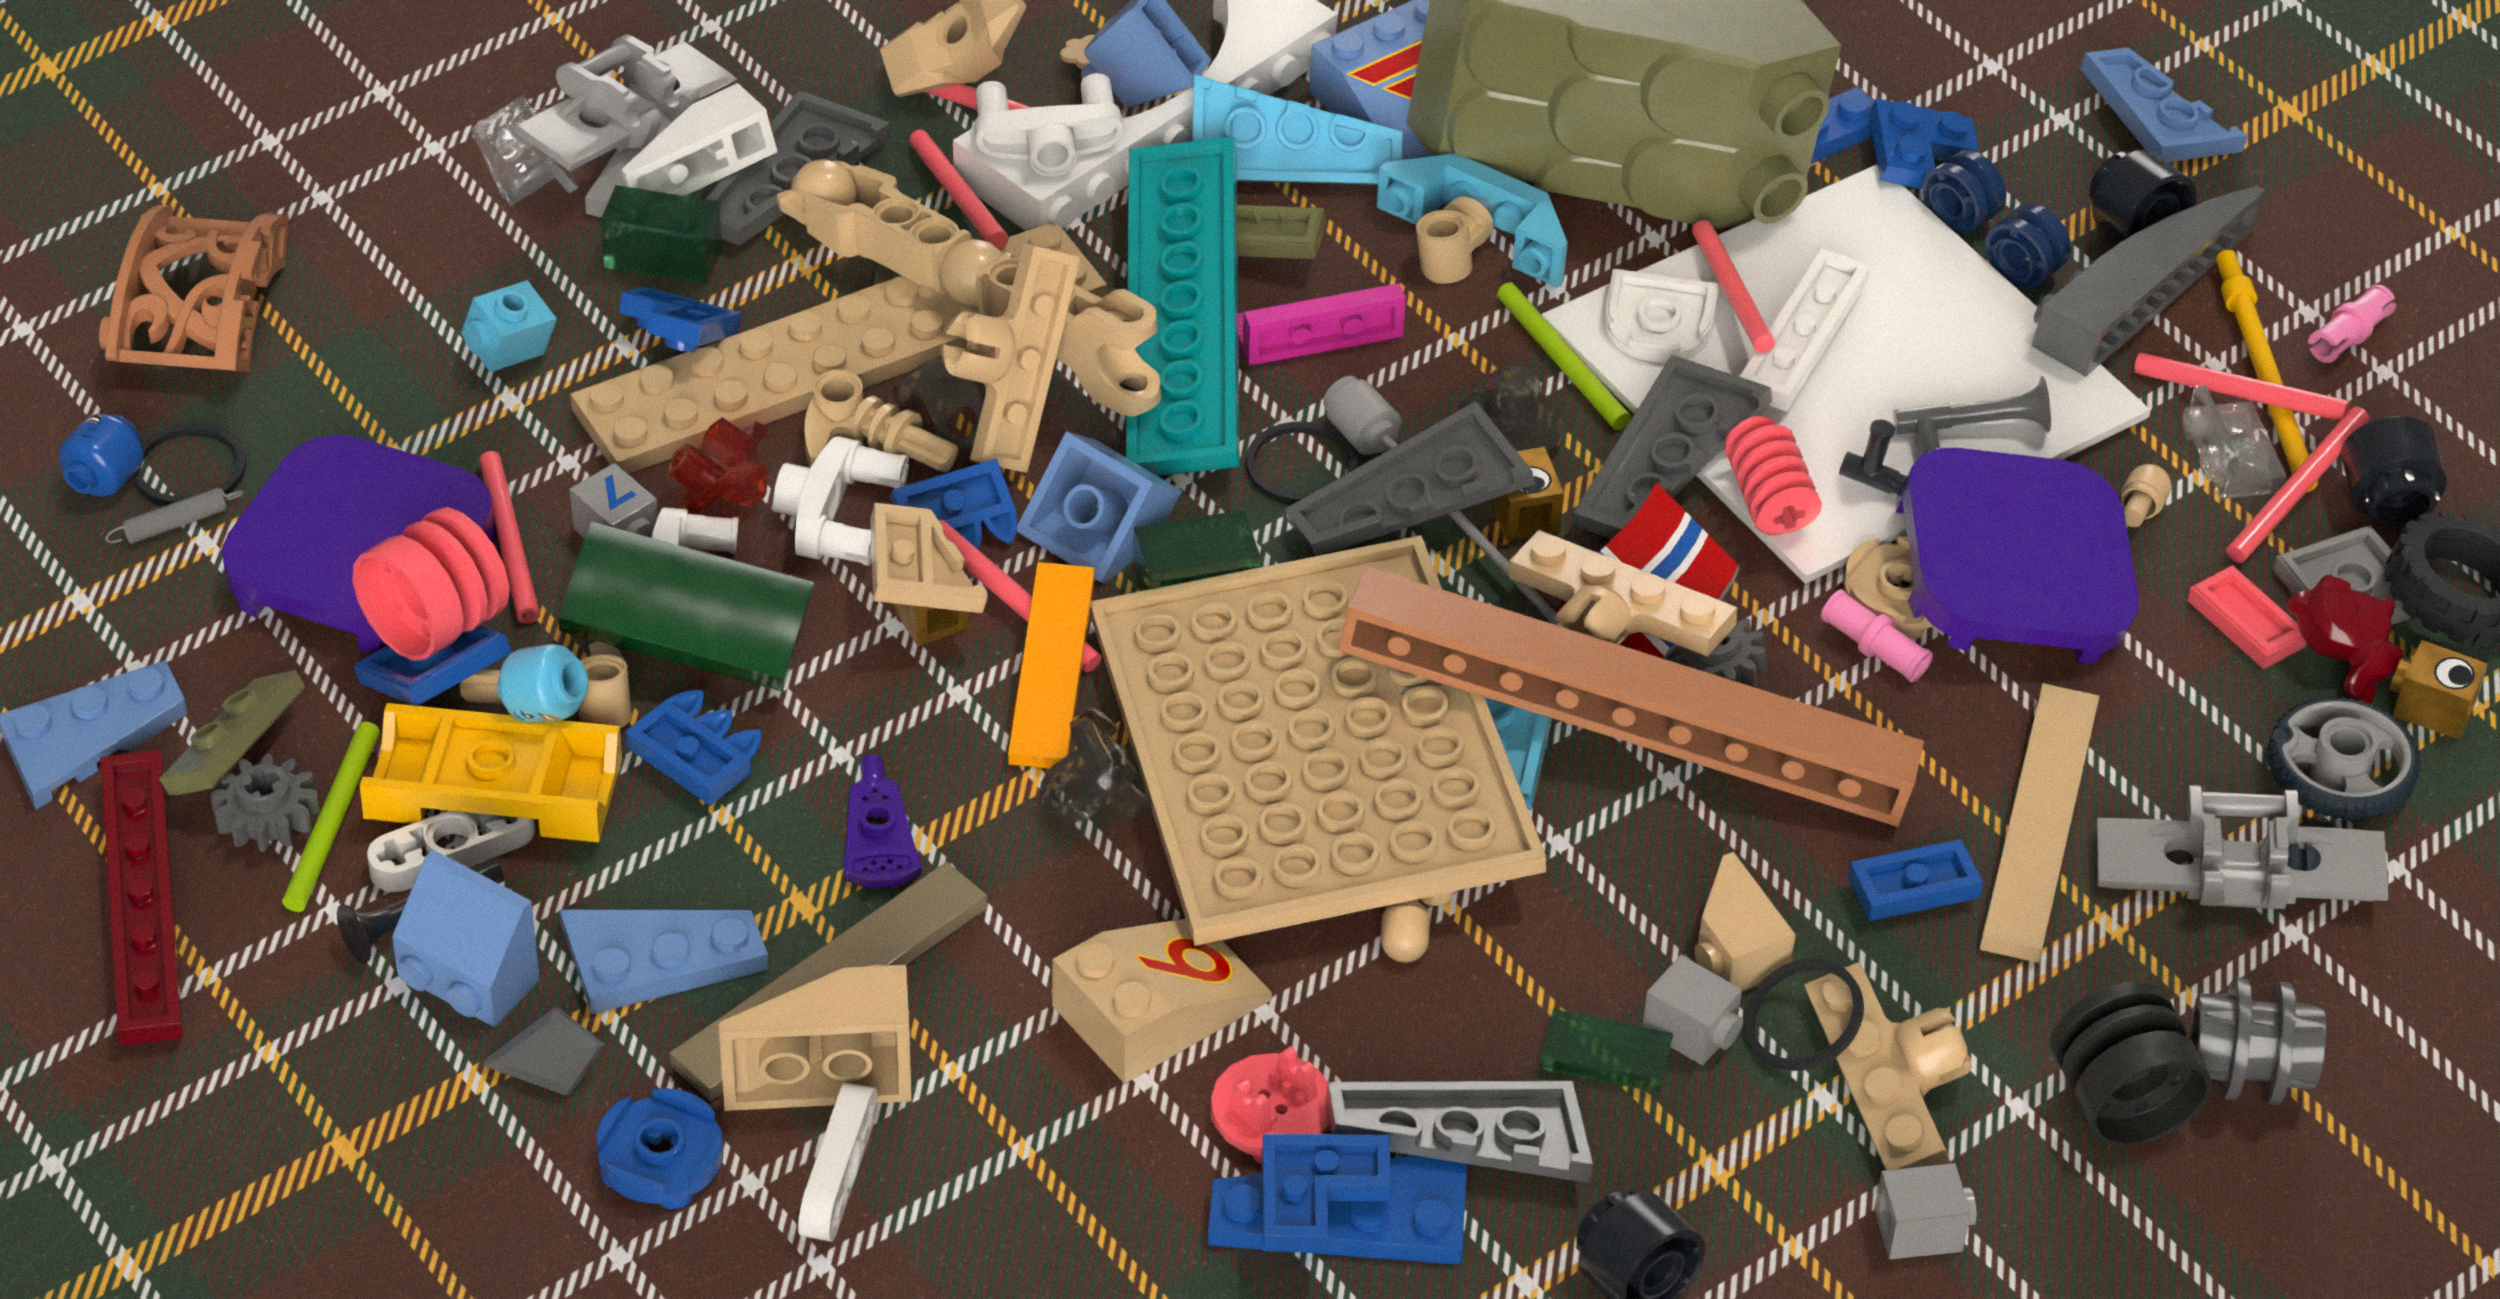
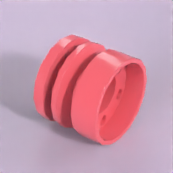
M449 507L433 510L425 515L421 521L407 526L401 535L389 537L362 553L353 564L352 582L357 601L368 623L382 641L397 654L413 661L430 658L454 643L462 632L473 631L483 621L494 618L503 611L509 600L510 586L505 566L495 546L480 526L464 513Z

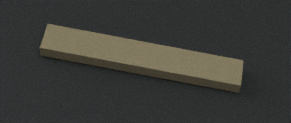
M946 861L669 1053L670 1066L710 1102L723 1094L719 1022L841 968L865 967L869 965H907L986 910L987 894Z

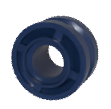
M1972 150L1960 151L1950 157L1945 163L1931 170L1925 176L1922 186L1927 208L1958 235H1966L1973 232L1985 221L1999 214L2006 204V187L1999 171L1985 156Z
M2023 204L2014 209L2004 220L2000 221L1988 232L1985 240V249L1991 266L2012 285L2021 289H2034L2039 287L2052 273L2059 270L2069 260L2071 241L2065 226L2051 211L2036 204Z

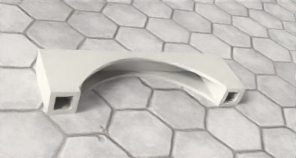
M1214 0L1213 19L1222 24L1225 38L1218 55L1202 76L1232 86H1240L1258 91L1261 94L1271 95L1283 86L1291 84L1297 77L1310 70L1311 45L1336 34L1337 13L1317 0ZM1194 85L1155 108L1134 116L1122 118L1123 135L1115 145L1102 151L1077 156L1076 165L1064 175L1045 177L1036 173L1031 168L1029 160L996 158L983 153L977 146L974 127L953 140V166L977 197L1025 231L1050 222L1065 228L1073 220L1098 204L1106 202L1112 195L1129 185V149L1192 141Z

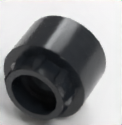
M2137 150L2131 153L2120 152L2104 161L2091 180L2089 197L2092 201V215L2100 227L2120 242H2123L2133 234L2173 214L2195 206L2196 188L2190 178L2150 150Z
M2392 416L2374 420L2351 433L2341 448V458L2352 503L2359 512L2367 515L2370 520L2387 527H2404L2411 520L2416 522L2419 515L2432 513L2439 504L2440 497L2447 486V477L2435 431L2425 421L2407 416Z
M1618 1191L1604 1197L1586 1214L1579 1226L1576 1237V1249L1580 1252V1271L1607 1299H1679L1695 1280L1705 1256V1243L1702 1236L1658 1195L1650 1192Z

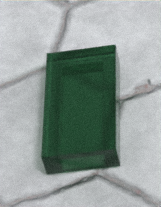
M1553 1009L1541 1054L1540 1068L1661 1093L1674 1033Z

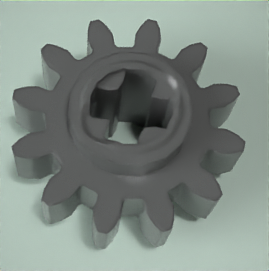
M1748 618L1738 621L1736 626L1708 657L1678 645L1666 659L1755 688L1758 687L1757 674L1768 671L1764 633L1762 631L1751 632L1750 620Z
M266 754L261 760V764L252 766L249 761L241 759L239 760L240 774L234 776L231 773H227L220 780L221 789L210 792L217 831L219 834L232 832L234 846L237 848L246 844L250 838L256 840L257 848L260 852L266 851L269 841L277 839L282 845L289 847L292 845L290 831L295 829L299 832L310 833L312 830L310 816L320 813L318 793L315 790L312 772H301L298 774L296 759L293 758L285 761L281 767L274 765L271 754Z

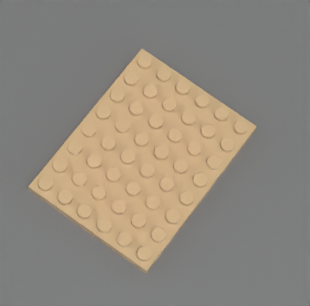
M1421 535L1091 602V620L1194 946L1546 872V854L1485 698L1337 651L1349 605L1364 565L1442 589ZM1405 686H1417L1408 690L1404 695L1401 694Z

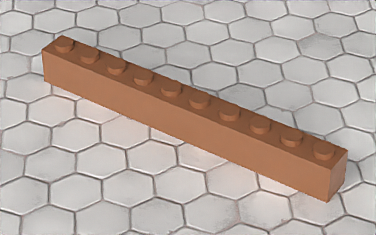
M1364 565L1349 605L1337 651L1896 827L1900 824L1915 785L1924 740Z

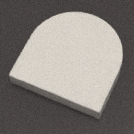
M1613 269L1604 320L1606 334L1619 350L1639 360L1667 363L1671 355L1688 359L1702 351L1711 338L1719 284Z

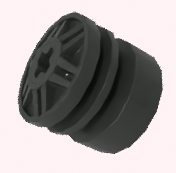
M2127 982L2109 986L2083 998L2069 1009L2052 1031L2050 1048L2070 1088L2075 1091L2077 1102L2095 1138L2110 1146H2136L2156 1141L2175 1132L2194 1118L2210 1097L2213 1082L2192 1040L2186 1037L2187 1033L2181 1019L2175 1012L2166 991L2152 983Z

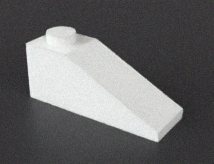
M738 83L690 105L621 169L634 214L639 218L777 153L766 108Z

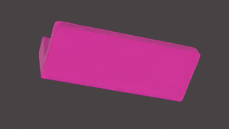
M1398 283L1238 313V343L1248 366L1400 338L1403 337L1406 297Z

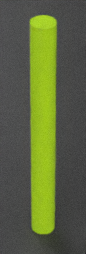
M1509 282L1502 285L1497 292L1498 299L1610 426L1616 431L1624 429L1631 421V415L1541 316L1539 311L1515 284Z
M360 722L282 899L283 905L291 911L302 912L305 910L375 747L380 730L371 722Z

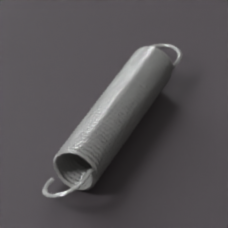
M218 487L201 494L199 493V495L191 496V498L183 499V501L175 502V504L172 503L162 508L151 510V512L143 513V515L124 520L123 526L110 531L105 540L108 543L122 541V539L109 541L108 537L113 532L124 528L129 543L132 544L151 536L159 535V533L162 534V532L170 531V529L173 530V528H178V526L181 527L191 522L194 523V521L199 519L202 520V518H207V516L210 517V515L226 511L227 508L223 496L228 497L226 500H231L241 496L244 491L239 490L225 495L223 490Z

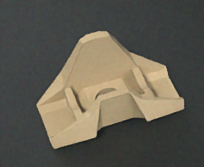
M959 0L960 3L957 2L948 8L945 14L940 11L924 24L916 22L880 49L894 94L897 97H904L953 85L979 81L1002 64L1004 50L1027 8L1022 0Z

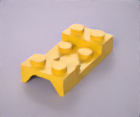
M387 703L384 710L381 753L373 777L362 776L360 782L363 819L413 824L424 820L428 808L538 819L540 837L599 842L622 762L620 726L564 720L524 722L516 720L511 715Z

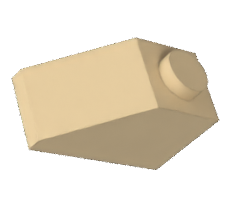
M1731 852L1722 857L1701 919L1698 944L1695 946V958L1697 964L1741 988L1743 992L1758 986L1770 973L1791 962L1796 934L1736 854Z

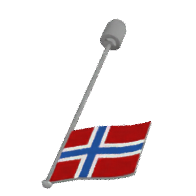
M1346 376L1337 380L1327 390L1323 405L1327 410L1328 420L1359 453L1371 455L1397 446L1396 440L1402 423L1401 416L1368 381L1359 380L1355 376ZM1657 482L1635 517L1599 552V554L1720 601L1734 583L1739 572V565ZM1460 510L1449 513L1448 515L1509 578L1508 560ZM1510 579L1552 624H1558L1555 615L1568 601L1562 599L1554 610L1534 588ZM1645 632L1630 634L1621 644V646L1665 660L1674 651L1675 647L1678 646Z

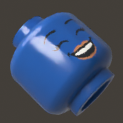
M98 413L86 417L59 447V463L67 484L82 494L98 497L114 495L143 463L144 452L140 433L131 422L119 415Z

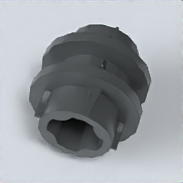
M2233 977L2227 994L2199 993L2197 995L2192 1012L2189 1039L2192 1040L2211 1079L2219 1080L2220 1095L2223 1099L2236 1101L2241 1094L2244 1080L2262 1082L2264 1102L2280 1105L2284 1100L2287 1088L2315 1089L2318 1085L2325 1054L2326 1015L2323 1008L2295 1002L2294 988L2291 983L2277 981L2273 987L2269 1002L2252 1000L2250 981L2247 978Z

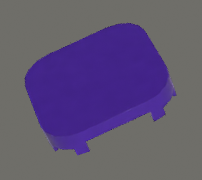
M344 435L315 438L297 446L281 461L229 531L222 546L227 587L238 599L239 610L255 618L259 616L265 606L356 634L359 651L375 653L381 649V644L384 642L368 623L357 601L352 582L353 564L365 551L389 537L401 535L410 524L421 521L425 515L435 509L445 507L464 513L480 526L493 543L495 529L489 489L479 477L461 468L366 439Z
M1958 447L1931 450L1920 455L1911 467L1897 496L1895 513H1903L1905 515L1914 579V589L1908 599V603L1914 618L1924 615L1932 626L1950 636L1947 646L1969 651L1975 638L2073 648L2075 649L2078 664L2098 662L2102 653L2117 647L2123 641L2138 614L2139 596L2124 510L2117 492L2102 476L2084 465L2065 460Z

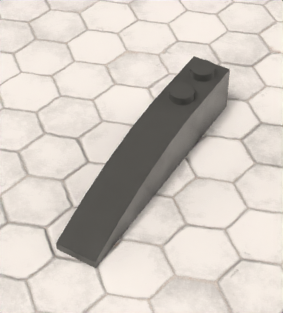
M2253 186L2208 200L2173 214L2133 234L2101 255L2084 271L2076 270L2070 276L2064 288L2055 295L2048 294L2037 307L2034 314V322L2038 325L2032 347L2078 373L2088 376L2216 264V256L2220 252L2232 250L2254 231L2266 190Z

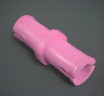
M2372 285L2357 300L2343 303L2333 311L2331 321L2320 330H2316L2308 339V344H2315L2322 338L2320 342L2310 348L2313 356L2321 362L2330 363L2337 359L2350 345L2361 344L2369 338L2374 330L2373 327L2383 318L2388 317L2394 312L2396 303H2389L2384 307L2388 302L2395 299L2392 292L2385 286Z
M1844 590L1836 591L1822 609L1820 615L1822 620L1830 623L1857 642L1858 651L1868 658L1877 656L1904 675L1911 683L1917 681L1929 667L1933 658L1931 651L1924 649L1897 630L1893 619L1885 614L1877 616L1848 596Z

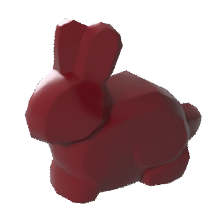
M2325 575L2313 589L2290 595L2286 607L2291 613L2296 615L2301 636L2316 654L2345 661L2351 667L2344 682L2346 695L2354 699V701L2359 702L2360 700L2364 701L2363 703L2371 704L2374 699L2376 683H2381L2391 678L2395 674L2400 660L2403 658L2401 648L2388 641L2392 631L2391 617L2394 614L2395 602L2389 598L2380 600L2366 593L2353 590L2349 582L2339 577Z

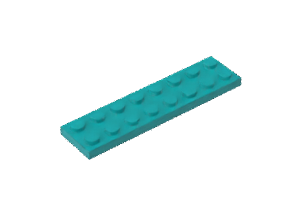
M1224 137L1129 149L1128 291L1155 307L1158 331L1157 334L1144 341L1135 350L1145 363L1158 372L1161 385V401L1148 412L1137 416H1127L1126 458L1157 476L1240 467L1237 154L1234 138ZM1127 386V390L1138 392Z

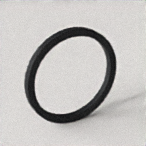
M1287 422L1266 429L1252 441L1246 456L1247 474L1253 485L1266 496L1291 505L1310 494H1296L1280 490L1267 483L1259 475L1255 467V457L1260 448L1268 441L1291 433L1318 435L1329 439L1343 450L1349 462L1346 474L1357 469V455L1352 444L1336 430L1313 422Z
M202 423L175 425L153 434L141 444L144 452V461L152 449L169 439L184 435L214 437L229 445L237 456L234 472L227 481L219 486L225 495L231 493L239 485L245 474L246 457L243 446L233 434L217 426ZM141 466L133 474V480L138 490L155 503L167 506L181 500L183 501V499L191 498V496L168 495L153 489L143 479Z
M1818 958L1790 962L1765 977L1752 993L1744 1016L1746 1037L1755 1053L1764 1062L1775 1068L1788 1071H1803L1822 1066L1840 1055L1857 1035L1864 1015L1863 995L1853 976L1837 963ZM1813 970L1829 972L1841 978L1851 991L1853 1009L1846 1029L1831 1046L1818 1054L1799 1059L1778 1057L1762 1047L1756 1034V1016L1761 1002L1775 985L1796 973Z

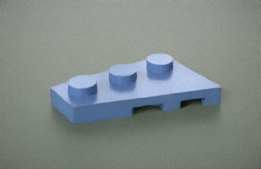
M2130 48L2085 53L2080 70L2145 150L2156 153L2167 162L2243 151L2248 138L2247 134L2236 126L2228 128V131L2211 119L2213 109L2200 100L2191 103L2172 90L2174 82L2172 79Z
M559 910L561 928L591 1014L769 970L768 953L751 910Z

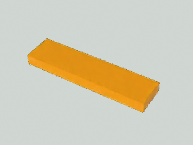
M1042 562L1037 564L1008 751L1009 765L1067 770L1095 581V567Z

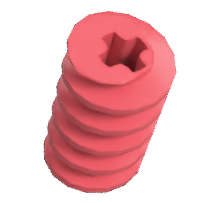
M1765 416L1750 417L1731 429L1725 439L1724 450L1739 488L1743 493V498L1755 527L1764 534L1780 535L1803 529L1812 523L1821 512L1822 502L1815 491L1816 487L1809 476L1805 461L1802 460L1803 456L1798 445H1796V439L1792 430L1783 425H1776L1775 421Z

